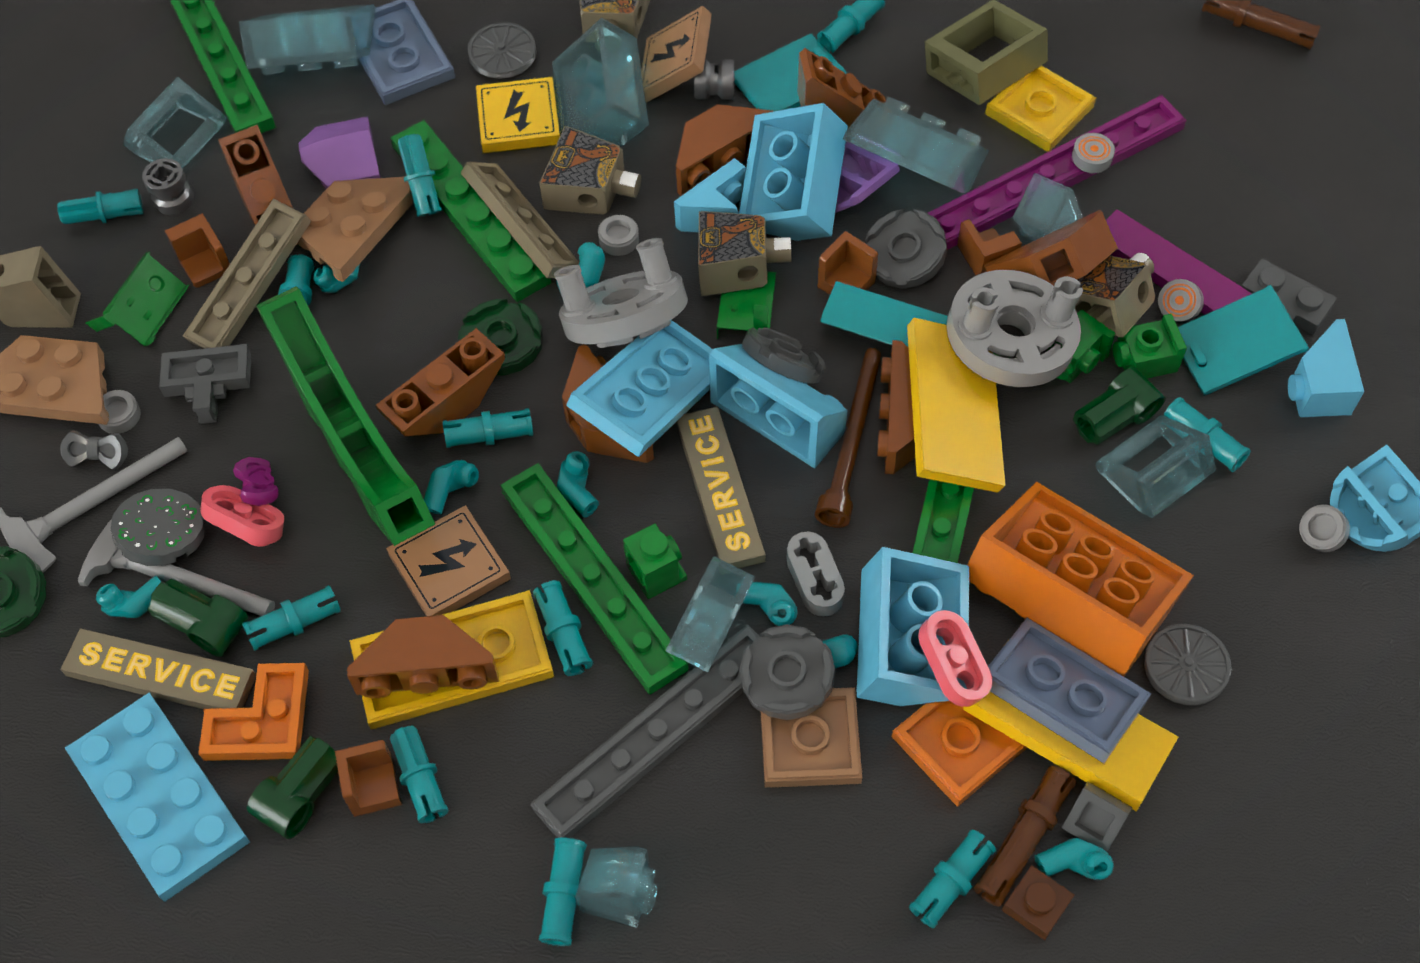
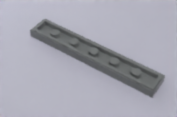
M746 625L531 802L532 810L557 838H571L744 693L739 671L742 655L749 643L752 644L755 639L759 638V635L749 625Z

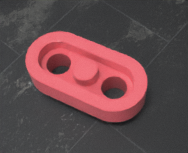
M213 486L203 492L201 516L212 525L257 547H264L281 539L285 518L279 509L269 504L256 506L244 503L240 497L241 490L232 486Z
M941 610L932 614L921 625L918 636L921 648L943 694L952 703L963 707L975 705L990 692L992 687V675L969 626L961 616L948 610ZM936 635L941 636L946 645H942ZM957 678L965 683L966 689L960 685Z

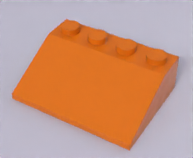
M1038 482L1034 483L981 535L967 564L969 566V582L975 585L979 591L993 596L1015 610L1022 618H1029L1123 677L1142 654L1194 576Z

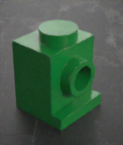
M1082 309L1077 313L1081 326L1079 345L1066 370L1057 377L1068 383H1071L1081 372L1085 374L1090 373L1099 360L1104 362L1108 358L1116 334ZM1055 341L1054 344L1047 349V351L1050 350L1056 343L1061 345V348L1063 346L1061 343Z
M1172 313L1163 315L1162 320L1133 326L1124 337H1118L1117 342L1113 344V356L1117 366L1123 367L1124 370L1135 367L1146 378L1178 372L1187 350Z
M656 523L623 539L626 565L647 600L688 580L687 574L678 562L682 560L678 545L671 535L666 536L662 533Z

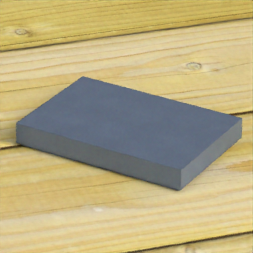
M396 0L340 21L343 32L385 105L455 78L454 68L413 0Z
M1029 618L1025 619L988 665L992 675L990 692L1102 763H1105L1151 695L1148 691Z

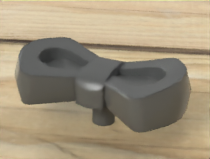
M72 430L62 440L60 452L62 458L71 467H76L87 459H99L109 468L115 470L126 460L128 446L123 437L118 433H112L102 438L98 436L87 437L78 431Z

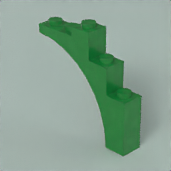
M295 286L256 305L293 378L292 381L310 417L321 428L339 466L351 479L374 523L394 546L434 526L435 521L416 483L397 461L363 408L325 340L300 289Z

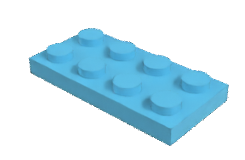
M670 320L671 324L650 336L640 339L639 336L635 338L634 342L628 344L574 390L566 405L637 457L641 456L710 390L709 354L713 349L672 320Z
M150 693L144 695L65 747L157 895L164 902L250 843Z

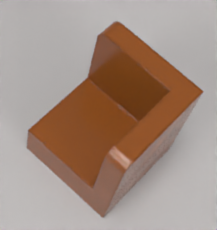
M203 213L165 230L178 260L195 288H199L222 277L230 263L220 241Z
M968 219L961 222L957 246L977 276L987 272L984 264L1020 248L1022 243L1014 231L1001 236L993 228L978 233L971 220Z
M844 231L819 258L817 287L829 295L836 281L868 290L876 281L878 252Z
M384 740L335 751L342 796L354 817L402 805L394 759Z

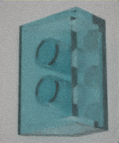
M374 4L266 14L239 21L247 69L261 68L262 74H276L285 72V65L297 64L299 71L321 69V62L334 61L335 68L358 65L357 59L370 54L375 18Z
M600 18L552 62L560 136L564 127L567 126L621 147L634 136L640 134L649 125L637 39L604 18Z
M889 96L885 103L872 99L845 132L843 140L964 194L970 192L989 151L979 145L982 137L962 128H959L956 135L943 129L945 121L923 112L921 119L907 114L910 106Z

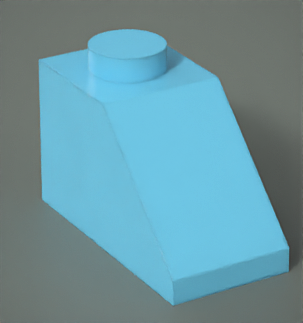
M1336 319L1305 353L1294 375H1290L1288 379L1289 398L1296 402L1299 417L1352 415L1364 393L1345 319Z

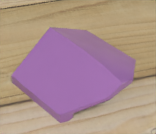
M368 116L317 126L299 142L302 163L321 181L326 189L334 181L381 178Z
M846 142L835 213L859 204L900 171L898 164L851 142Z

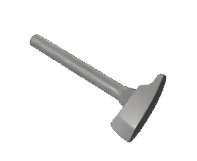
M177 437L49 514L25 522L21 517H9L0 507V528L10 548L28 555L40 566L43 573L56 561V557L42 545L53 534V531L188 452L181 439Z
M112 519L107 523L91 547L78 577L80 586H88L94 577L108 574L114 568L132 569L151 577L156 575L165 582L172 578L209 598H212L214 595H220L235 603L242 610L259 616H263L275 609V602L172 564L145 566L129 561L114 544L111 534Z

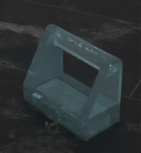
M177 77L127 129L123 145L135 155L150 162L163 158L174 159L180 163L183 169L227 122V118L220 110ZM179 108L206 120L174 155L151 139Z
M1163 415L1157 417L1095 463L1101 475L1139 512L1151 518L1155 517L1216 471L1209 435ZM1161 436L1173 446L1139 472L1123 465Z

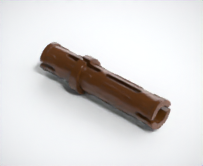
M1206 0L1203 5L1202 12H1208L1234 21L1233 26L1240 28L1241 25H1245L1305 46L1310 50L1321 28L1320 25H1314L1251 3L1252 0Z
M1049 766L1030 799H1024L1019 806V817L995 853L987 869L973 887L974 891L977 894H981L980 897L988 903L998 907L1002 906L1004 899L1030 859L1047 829L1052 831L1058 822L1056 815L1077 783L1073 777L1066 781L1070 774L1057 766Z

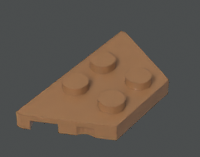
M404 177L334 181L303 213L307 215L311 223L297 243L303 249L311 251L312 257L318 263L329 265L333 270L334 277L338 281L344 282L414 203L409 183L404 182Z
M21 335L0 353V413L107 425L109 413L104 407L103 394L107 393L106 380L102 375L105 369L104 353L98 343Z

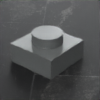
M1087 782L1064 822L1062 829L1108 852L1132 807Z

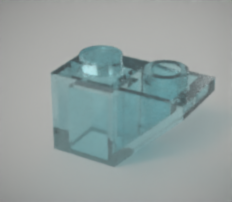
M1034 173L1013 216L1016 224L1021 226L1019 233L1034 241L1083 218L1073 189L1037 173Z
M713 556L667 646L666 652L709 672L755 576Z
M641 847L592 849L575 896L579 911L637 928L641 913L650 914L657 893V885L653 884L655 869L650 868L647 849Z

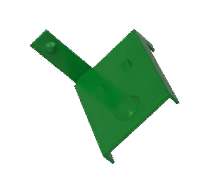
M150 251L146 252L102 313L103 316L87 321L86 324L96 332L116 324L143 346L150 345L156 338L154 337L190 284L185 285L149 255Z
M767 271V284L763 287L721 293L717 321V339L719 337V329L748 331L753 327L756 330L763 327L770 329L776 272Z

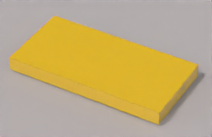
M913 318L907 325L917 477L998 493L1006 484L996 383L976 374L959 359L949 342L947 325Z
M530 590L442 614L493 654L499 673V682L487 683L484 687L478 689H464L459 686L440 687L437 691L428 694H418L408 690L391 692L390 695L383 698H368L362 695L370 729H376L554 678ZM383 631L349 640L353 659L355 660Z
M989 692L975 705L963 707L964 711L1083 781L1090 782L1131 806L1136 812L1179 738L1138 714L1105 763H1102L992 692Z

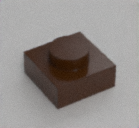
M1031 865L1004 904L1002 911L1043 940H1046L1072 901L1074 894Z

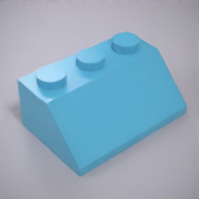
M824 103L755 115L739 214L763 216L765 218L766 234L791 237L792 240L796 241L832 236L848 125Z
M742 344L714 348L710 352V402L814 469L844 435L847 409L833 396L823 395L808 386L807 383L787 378L772 371L748 355Z
M882 547L861 570L856 698L896 706L950 701L943 694L921 648L918 635L921 625L932 614L941 610H948L958 614L969 626L968 565ZM936 635L942 645H946L944 639ZM957 678L960 685L966 689L965 683Z

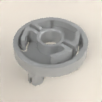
M661 238L648 239L636 246L644 271L613 277L586 288L579 265L566 266L554 273L564 302L559 311V317L567 339L579 344H597L598 348L634 342L633 337L637 335L640 339H643L671 324L670 320L686 307L688 297L682 277L670 270Z
M994 270L974 276L960 287L952 302L946 328L949 342L956 355L968 368L992 382L1013 387H1032L1047 383L1066 370L1079 345L1081 326L1074 308L1083 292V288H1079L1081 283L1075 278L1064 276L1057 279L1053 286L1035 275L1015 270ZM1000 325L1015 326L1025 336L1010 335L1003 331ZM1055 341L1061 343L1063 346L1061 348V345L1056 343L1050 350L1040 355L1041 352L1051 347Z

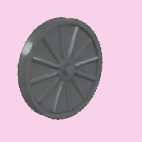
M503 22L485 26L472 36L468 44L469 61L472 67L480 74L491 78H510L523 73L532 65L537 53L533 35L526 28L514 23Z
M1174 624L1161 629L1152 637L1144 654V670L1151 685L1162 696L1179 704L1201 705L1212 701L1223 692L1231 676V658L1225 645L1212 632L1197 625Z

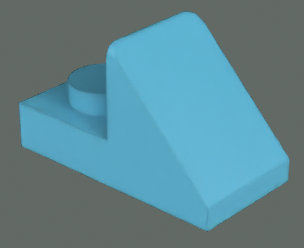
M734 158L675 200L676 228L681 232H699V211L738 214L737 207L734 204L742 197L746 167Z

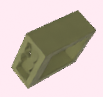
M991 0L925 41L927 74L974 103L981 105L1048 62V29L1002 3ZM993 36L1010 44L983 62L968 54L969 51Z

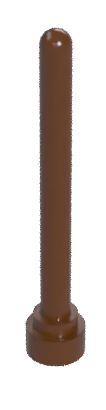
M875 347L868 348L864 354L832 484L824 494L819 496L814 514L820 523L833 528L845 527L851 519L853 503L848 489L881 360V352Z

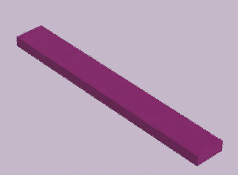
M1160 95L1087 133L1102 134L1113 142L1115 153L1110 165L1111 167L1183 130L1186 119L1163 95ZM1079 137L928 212L929 215L937 219L944 230L947 250L957 245L962 221L970 219L978 233L986 231L1097 174L1082 171L1072 160L1074 144Z

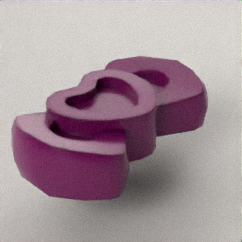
M247 457L235 464L233 469L234 476L243 481L240 494L242 502L261 506L277 500L279 490L274 485V477L271 476L272 470L269 461L262 458Z

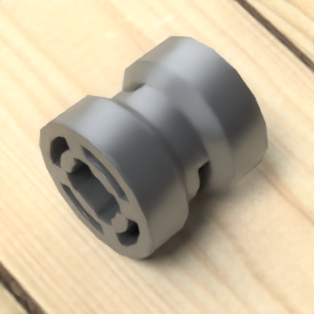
M705 60L703 72L694 77L695 99H707L710 95H719L721 99H734V60H721L719 64H711L708 60Z
M163 158L155 160L146 166L142 179L148 192L151 193V199L159 212L166 215H175L184 212L191 206L194 194L186 181V176L180 163L174 159Z

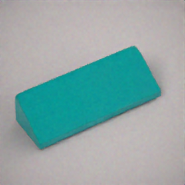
M836 281L820 322L891 345L892 340L902 341L908 347L907 325L913 318L947 325L948 316Z

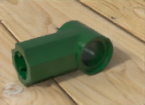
M1130 367L1112 381L1106 392L1075 411L1073 421L1078 428V433L1087 443L1092 442L1099 445L1132 422L1139 425L1148 421L1160 410L1165 403L1166 397L1137 368Z
M172 578L167 582H160L151 594V602L147 609L152 617L185 633L198 647L217 657H221L242 629V623L247 622L249 619L248 615L232 601L220 595H214L211 599Z
M310 736L277 777L274 775L269 776L256 787L248 801L247 812L288 840L294 838L309 822L315 807L314 801L338 773L335 750L318 737Z

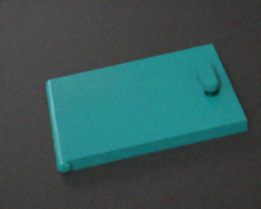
M810 33L734 71V84L756 109L773 110L775 112L801 106L797 92L799 52L804 48L819 57H826L833 66L846 74L847 72Z
M1268 285L1264 289L1178 327L1187 347L1183 360L1203 396L1309 350V346L1272 285Z

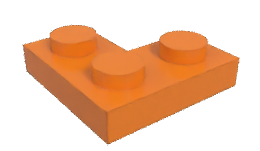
M258 664L252 708L205 709L198 753L203 761L292 759L301 748L309 669L306 664Z

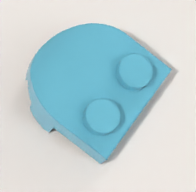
M1388 445L1382 447L1351 469L1347 466L1336 477L1330 496V506L1337 508L1348 519L1350 525L1348 538L1351 541L1370 550L1387 552L1403 548L1420 537V481Z

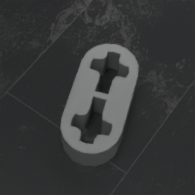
M807 531L794 535L787 546V565L807 610L814 615L822 617L831 616L842 607L845 587L829 547L823 537L817 533ZM807 548L809 553H815L814 567L810 568L807 558L800 556V549ZM817 580L821 581L826 592L831 591V599L824 600L822 595H816Z

